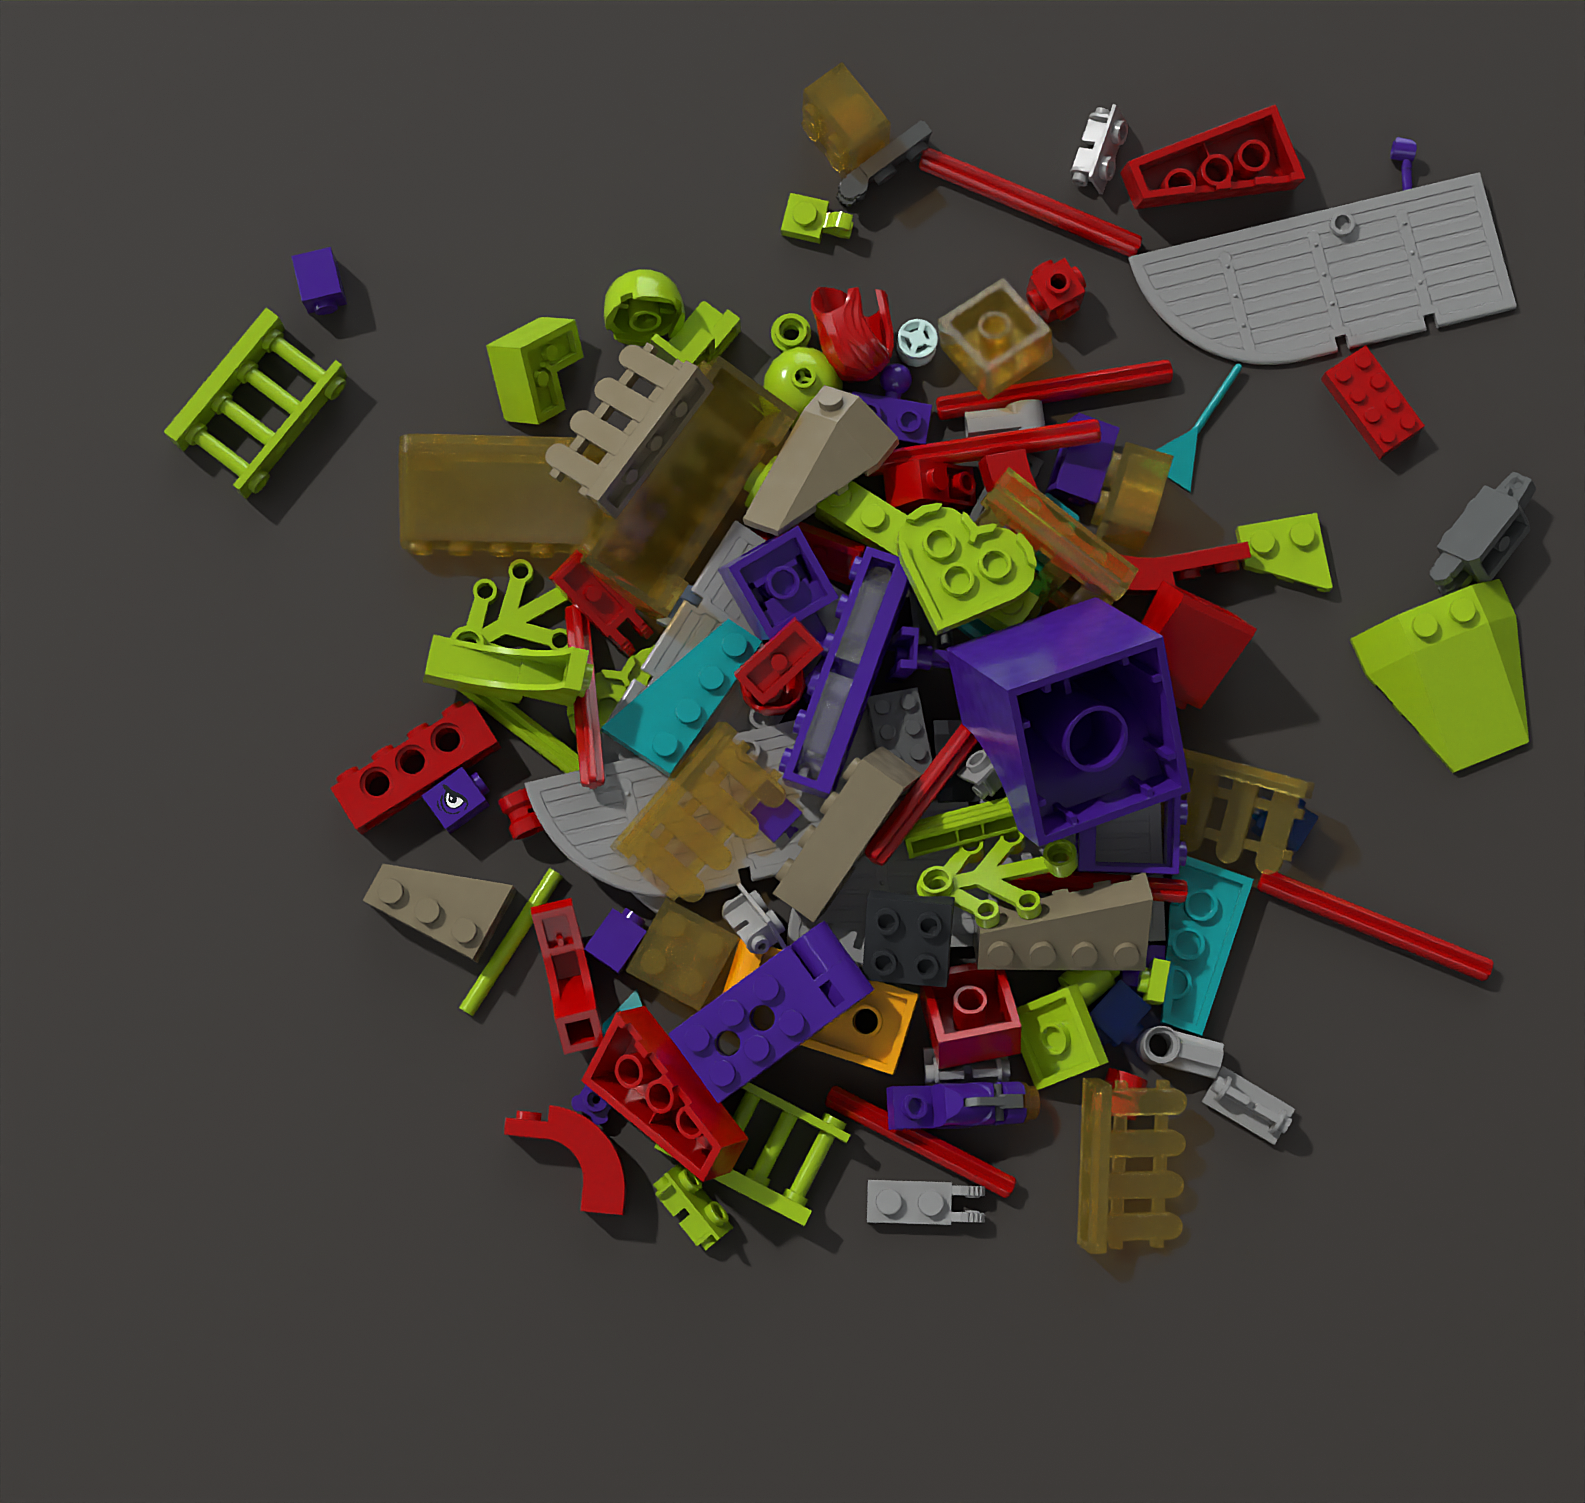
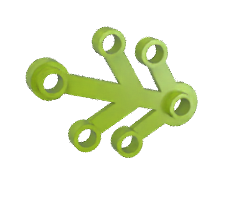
M517 559L510 564L508 569L510 580L498 620L483 628L488 606L497 600L498 589L492 580L481 579L473 587L475 598L467 625L456 629L450 637L462 641L474 640L477 644L502 647L493 644V642L508 635L549 646L551 650L568 648V643L563 648H557L553 645V640L556 636L564 635L567 637L566 629L557 628L551 630L529 624V622L570 600L556 587L519 608L525 585L532 581L534 571L527 560ZM519 566H524L529 570L528 575L523 579H518L514 576V571ZM481 587H492V595L486 599L479 597L478 592Z
M1018 830L999 835V841L985 858L983 840L959 845L958 850L944 867L933 866L923 871L917 882L918 896L955 897L954 906L973 914L976 924L985 929L993 928L999 923L1000 912L998 904L989 899L980 900L965 892V890L979 888L1016 906L1019 917L1026 920L1034 919L1042 911L1040 896L1034 891H1024L1006 881L1048 872L1058 878L1068 877L1078 866L1077 850L1072 842L1059 839L1048 843L1041 857L1002 865L1010 854H1018L1026 846L1025 835ZM1011 838L1018 839L1015 842H1007ZM970 847H977L974 851H967ZM981 861L974 871L960 874L968 863ZM1025 903H1034L1031 907H1023ZM984 912H993L989 916H981Z

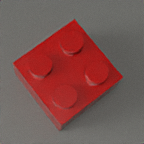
M974 962L950 967L947 987L920 985V1003L938 1069L1021 1054L1022 1026L1005 970L978 969L977 963Z

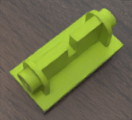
M681 1163L670 1169L653 1184L657 1189L655 1195L673 1217L684 1208L688 1211L690 1215L679 1224L696 1246L701 1244L705 1251L734 1228L728 1221L729 1218L725 1209L719 1203L710 1199L702 1189L701 1180Z

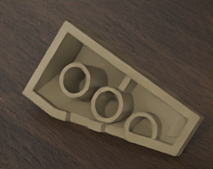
M824 385L802 411L743 517L744 525L779 537L816 512V504L833 493L840 496L849 490L848 483L863 473L868 477L877 471L898 446V437L859 396Z

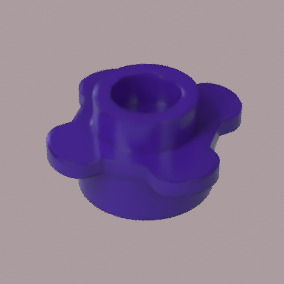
M585 1084L581 1093L572 1098L571 1104L573 1109L577 1112H585L591 1116L592 1122L597 1125L606 1123L612 1106L601 1097L598 1104L593 1103V1097L599 1095Z

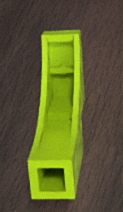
M433 635L423 682L517 704L520 703L524 696L572 707L578 696L584 697L586 689L589 688L594 665L587 663L589 650L576 647L559 650H523L489 646Z

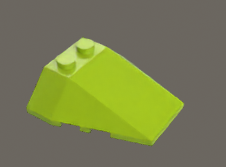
M1500 579L1470 585L1398 614L1350 639L1367 679L1374 686H1378L1393 703L1394 709L1400 715L1403 714L1419 732L1420 738L1452 773L1529 742L1517 619Z

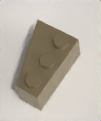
M382 864L363 901L378 911L478 963L517 890L513 885Z

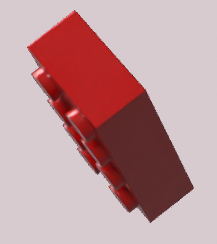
M1366 345L1326 371L1321 378V381L1378 459H1381L1420 433L1425 426Z

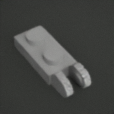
M868 1180L867 1222L951 1225V1222L985 1223V1213H980L979 1211L951 1212L952 1195L979 1198L980 1196H985V1186H952V1182Z

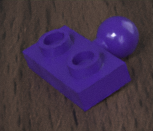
M893 363L883 369L880 375V384L885 391V396L853 391L852 394L859 396L898 437L899 442L914 445L926 444L932 405L901 399V394H904L912 383L911 372L906 366Z

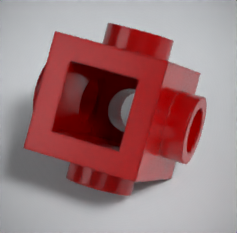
M1063 258L1056 263L1052 260L1045 261L1033 269L1026 291V298L1032 310L1036 314L1041 315L1046 325L1058 318L1065 320L1080 310L1085 294L1086 281L1076 266L1071 268L1066 258ZM1058 283L1061 289H1056L1053 285Z

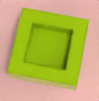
M1153 958L1149 961L1148 968L1145 967V971H1140L1137 991L1144 992L1142 1003L1157 1006L1164 1003L1170 961Z

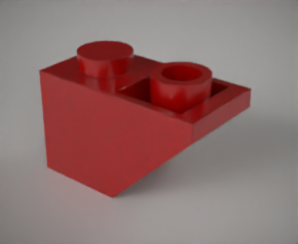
M918 458L883 470L886 502L901 512L912 513L923 505L942 503V507H949L955 510L971 509L977 503L976 483L972 467Z

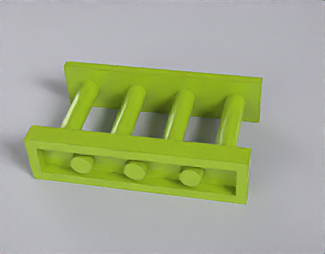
M267 307L164 430L169 440L182 451H185L190 444L192 446L197 444L238 475L239 478L233 486L246 500L252 492L256 494L263 489L270 478L269 471L328 399L334 400L340 395L346 385L345 379L347 377L342 364L337 360L325 371L284 340L282 332L285 330L283 323ZM274 351L316 383L301 402L258 370L257 363L266 352L271 353ZM241 382L243 384L250 383L290 414L276 433L232 400L233 396L231 394ZM223 413L265 445L250 464L207 432L206 425L215 414Z
M749 1082L741 1088L746 1092L732 1117L743 1132L760 1099L782 1110V1113L753 1170L748 1168L744 1176L732 1169L731 1173L713 1179L805 1226L812 1212L805 1207L808 1201L805 1196L834 1139L836 1138L847 1143L850 1134L843 1131L846 1123L827 1113H824L822 1118L819 1119ZM797 1119H800L820 1131L790 1190L786 1188L781 1195L767 1188L771 1181L767 1177ZM656 1143L655 1149L671 1156Z

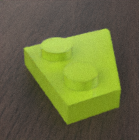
M1317 513L1243 525L1236 528L1235 532L1238 543L1248 542L1251 558L1242 562L1243 569L1259 574H1272L1277 579L1290 583L1296 581L1316 587L1321 592H1329L1333 588Z

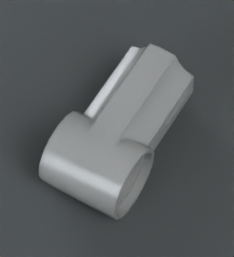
M1035 399L1012 402L1006 408L971 411L964 414L966 438L1045 426L1042 401Z
M1157 1026L1145 1030L1139 1035L1136 1042L1138 1056L1149 1065H1161L1211 1079H1216L1224 1055L1223 1043L1177 1032L1167 1026ZM1154 1034L1160 1035L1166 1040L1167 1051L1163 1057H1157L1150 1051L1149 1041Z

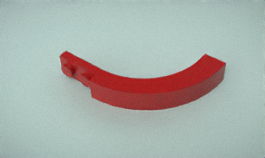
M1025 449L986 455L978 462L982 480L991 503L1007 529L1015 534H1018V532L1023 534L1032 545L1036 559L1043 565L1082 586L1121 595H1153L1157 593L1163 580L1175 585L1174 575H1176V580L1179 582L1201 577L1200 570L1215 568L1216 574L1229 573L1240 570L1239 563L1251 558L1248 542L1155 558L1126 556L1107 551L1078 536L1054 514L1036 486Z

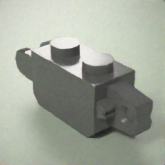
M1512 472L1496 489L1484 485L1477 496L1467 504L1465 511L1452 528L1444 533L1441 542L1437 545L1441 555L1434 563L1435 566L1431 567L1432 569L1429 571L1430 578L1436 586L1438 585L1437 590L1442 596L1467 587L1472 580L1478 583L1491 581L1530 532L1529 521L1524 510L1537 489L1532 479Z

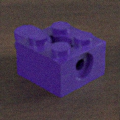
M799 526L792 527L779 537L776 535L717 569L758 639L770 640L796 617L823 646L828 632L816 611L839 597Z

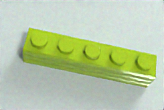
M1004 797L919 819L905 837L904 843L909 859L1010 833L1018 829L1008 798Z

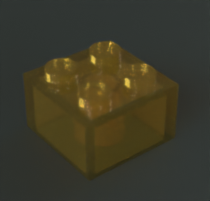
M842 62L803 89L802 127L812 141L816 142L819 140L827 149L826 157L836 171L840 172L843 170L848 175L889 144L891 122Z
M1003 278L938 319L941 349L987 400L1053 358L1052 330Z
M1129 442L1125 443L1121 454L1113 452L1102 485L1109 487V490H1102L1091 519L1092 524L1098 525L1095 538L1137 551L1142 550L1151 533L1174 456Z
M665 898L627 967L626 973L639 982L698 1012L706 1006L732 958L740 938Z

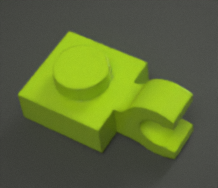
M790 193L781 227V235L819 244L823 233L850 239L854 222H852L853 215L844 212L828 213L829 201Z

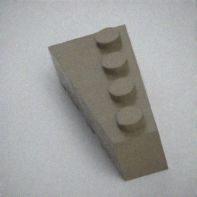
M883 746L862 760L856 757L842 776L847 783L838 794L833 791L822 805L820 812L825 816L817 828L811 824L800 838L797 845L802 850L795 861L788 858L778 871L775 878L780 883L773 894L813 923L819 919L855 871L856 867L853 865L856 860L859 862L865 856L864 851L877 833L875 832L877 829L883 827L901 803L898 800L901 793L914 786L922 774Z
M1146 872L1131 875V880L1111 884L1110 880L1093 883L1094 888L1069 892L1068 888L1052 891L1051 896L1040 898L1042 911L1038 917L1030 920L1019 917L1016 906L1006 901L996 902L999 907L1000 921L995 927L989 929L981 928L974 920L973 946L977 968L996 970L1145 971L1153 897ZM1025 903L1023 907H1031L1034 903ZM984 912L981 916H989L993 912Z

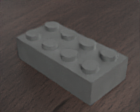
M918 688L870 696L866 708L875 750L883 746L923 774L932 763V757ZM913 786L901 793L899 797L906 796Z

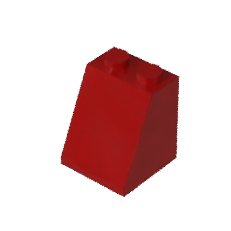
M1164 580L1141 623L1164 638L1175 705L1185 710L1187 704L1198 709L1203 707L1257 630V628L1235 613Z

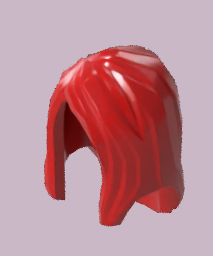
M818 287L816 291L812 292L811 309L816 319L821 349L837 375L844 382L868 381L877 376L890 362L894 348V331L889 311L888 295L884 290L875 289L879 310L868 317L863 315L859 287L848 289L847 294L841 290L829 287Z

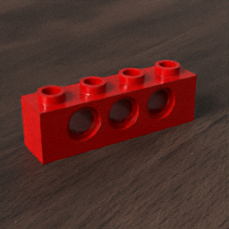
M472 700L466 704L463 701L452 704L441 713L443 718L431 726L428 723H423L407 733L408 740L395 748L392 744L381 748L371 756L373 762L360 770L357 766L352 767L336 778L338 783L330 789L355 829L361 835L422 798L423 794L459 768L463 767L464 770H467L501 748ZM455 733L459 735L460 743L455 750L444 752L439 749L440 739L445 734ZM412 755H421L425 759L423 769L416 774L406 773L404 770L405 761ZM380 776L387 777L389 779L388 790L380 796L371 795L369 786L372 780Z

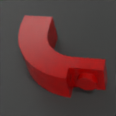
M572 898L531 907V915L546 968L553 1002L554 1018L564 1055L598 1047L604 1037L587 953L584 950L585 945Z
M549 1105L548 1122L541 1121L542 1113L517 1111L516 1118H505L504 1135L557 1141L574 1153L583 1173L580 1211L625 1215L627 1182L624 1165L615 1145L599 1126L577 1112L554 1105Z

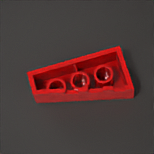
M1276 104L1130 160L1120 172L1134 209L1294 190L1306 179Z
M646 1006L616 1012L581 1081L702 1182L731 1173L749 1138L721 1102H716L684 1055Z

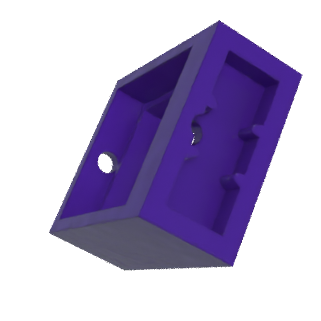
M1180 795L1163 801L1165 802L1163 864L1096 861V826L1075 833V847L1078 856V866L1075 872L1179 874V866L1185 867L1187 859L1186 842L1180 841V825H1186L1187 800H1181Z

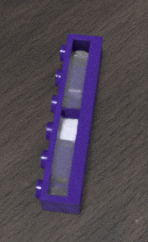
M868 546L863 558L856 556L852 564L849 580L854 582L849 596L842 594L839 600L835 618L840 619L835 634L828 632L825 638L824 650L821 652V656L826 657L821 672L814 671L807 689V694L812 696L807 711L800 709L796 717L793 733L798 735L793 749H785L778 770L784 773L782 779L786 786L827 799L837 789L910 587V582L900 564L898 556Z

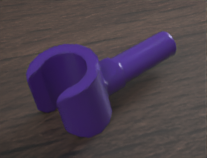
M1397 137L1392 144L1390 159L1402 161V190L1404 191L1412 189L1411 169L1417 145L1411 139Z

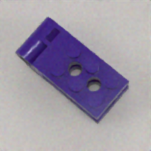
M823 921L668 1034L716 1102L720 1103L851 1009L875 989L828 924ZM763 1005L771 1008L775 1015L774 1024L768 1030L758 1028L754 1022L755 1011ZM728 1030L735 1032L740 1039V1048L734 1055L726 1054L720 1046V1038Z

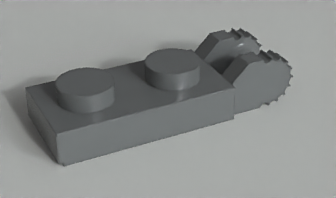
M919 121L859 165L845 179L843 178L839 183L840 185H838V192L836 193V199L839 200L838 203L846 206V208L847 206L855 205L856 202L859 203L865 198L867 187L873 182H876L878 186L882 185L896 174L897 169L895 166L907 158L909 162H913L929 148L927 143L930 140L932 130L926 122Z

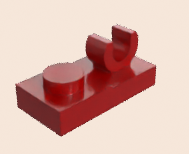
M794 617L734 672V676L764 705L821 653L824 647Z

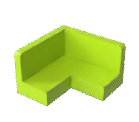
M702 301L684 322L681 330L669 342L655 334L650 340L651 345L655 346L659 351L656 356L665 362L673 365L677 359L683 363L687 360L698 366L705 375L740 333L741 319L729 309L722 314L706 301Z
M540 317L486 345L503 416L506 421L539 425L566 410L557 372L584 358L575 319Z

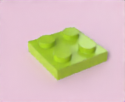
M1078 984L1068 986L1016 1008L1022 1026L1021 1053L1036 1091L1108 1063Z

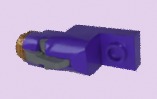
M1025 1082L940 1083L932 1086H892L886 1088L889 1130L958 1129L974 1126L1026 1124L1029 1120H1035L1040 1111L1038 1090L1034 1086H1028Z

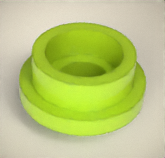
M784 314L773 323L771 329L772 342L782 352L796 347H807L811 339L810 325L805 318L798 314ZM793 329L798 332L799 336L795 340H787L783 335L784 332Z

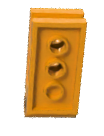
M740 939L723 993L782 950L771 946L764 954H754L747 949L744 942ZM868 980L875 989L872 993L801 1045L893 1075L896 1072L920 994L884 982ZM760 1006L755 1011L754 1022L762 1030L771 1028L775 1021L774 1012L768 1006ZM863 1009L872 1010L878 1018L876 1029L869 1034L861 1032L855 1023L857 1014Z

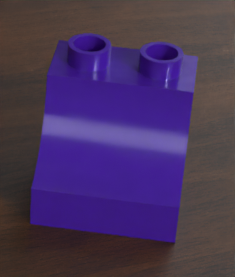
M1094 597L946 648L962 724L974 735L990 759L1008 798L1018 831L1037 846L1048 844L1191 792L1164 638L1159 633L1099 598Z

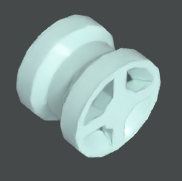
M913 319L902 325L898 332L896 346L898 356L902 362L909 366L919 367L926 365L932 360L935 355L938 339L937 332L932 324L922 319Z

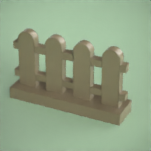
M648 342L643 349L637 345H629L621 351L619 361L626 369L625 373L619 381L607 377L596 384L594 392L596 397L602 402L594 414L586 410L575 413L570 420V427L577 435L575 440L569 447L562 443H556L549 447L545 455L546 462L553 468L549 473L553 479L561 483L564 477H567L582 487L578 492L589 501L592 499L604 513L614 519H617L714 388L713 384L698 366L687 360L683 363L678 359L671 365L658 358L656 354L659 351ZM638 378L656 387L648 398L631 389ZM614 411L631 420L624 431L606 422ZM589 444L607 453L598 465L582 456V453Z

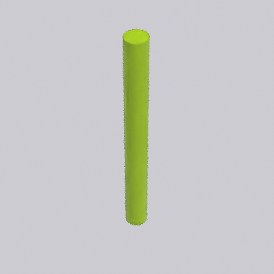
M551 868L548 869L460 1005V1009L474 1016L532 926L531 907L547 903L563 878L562 875Z

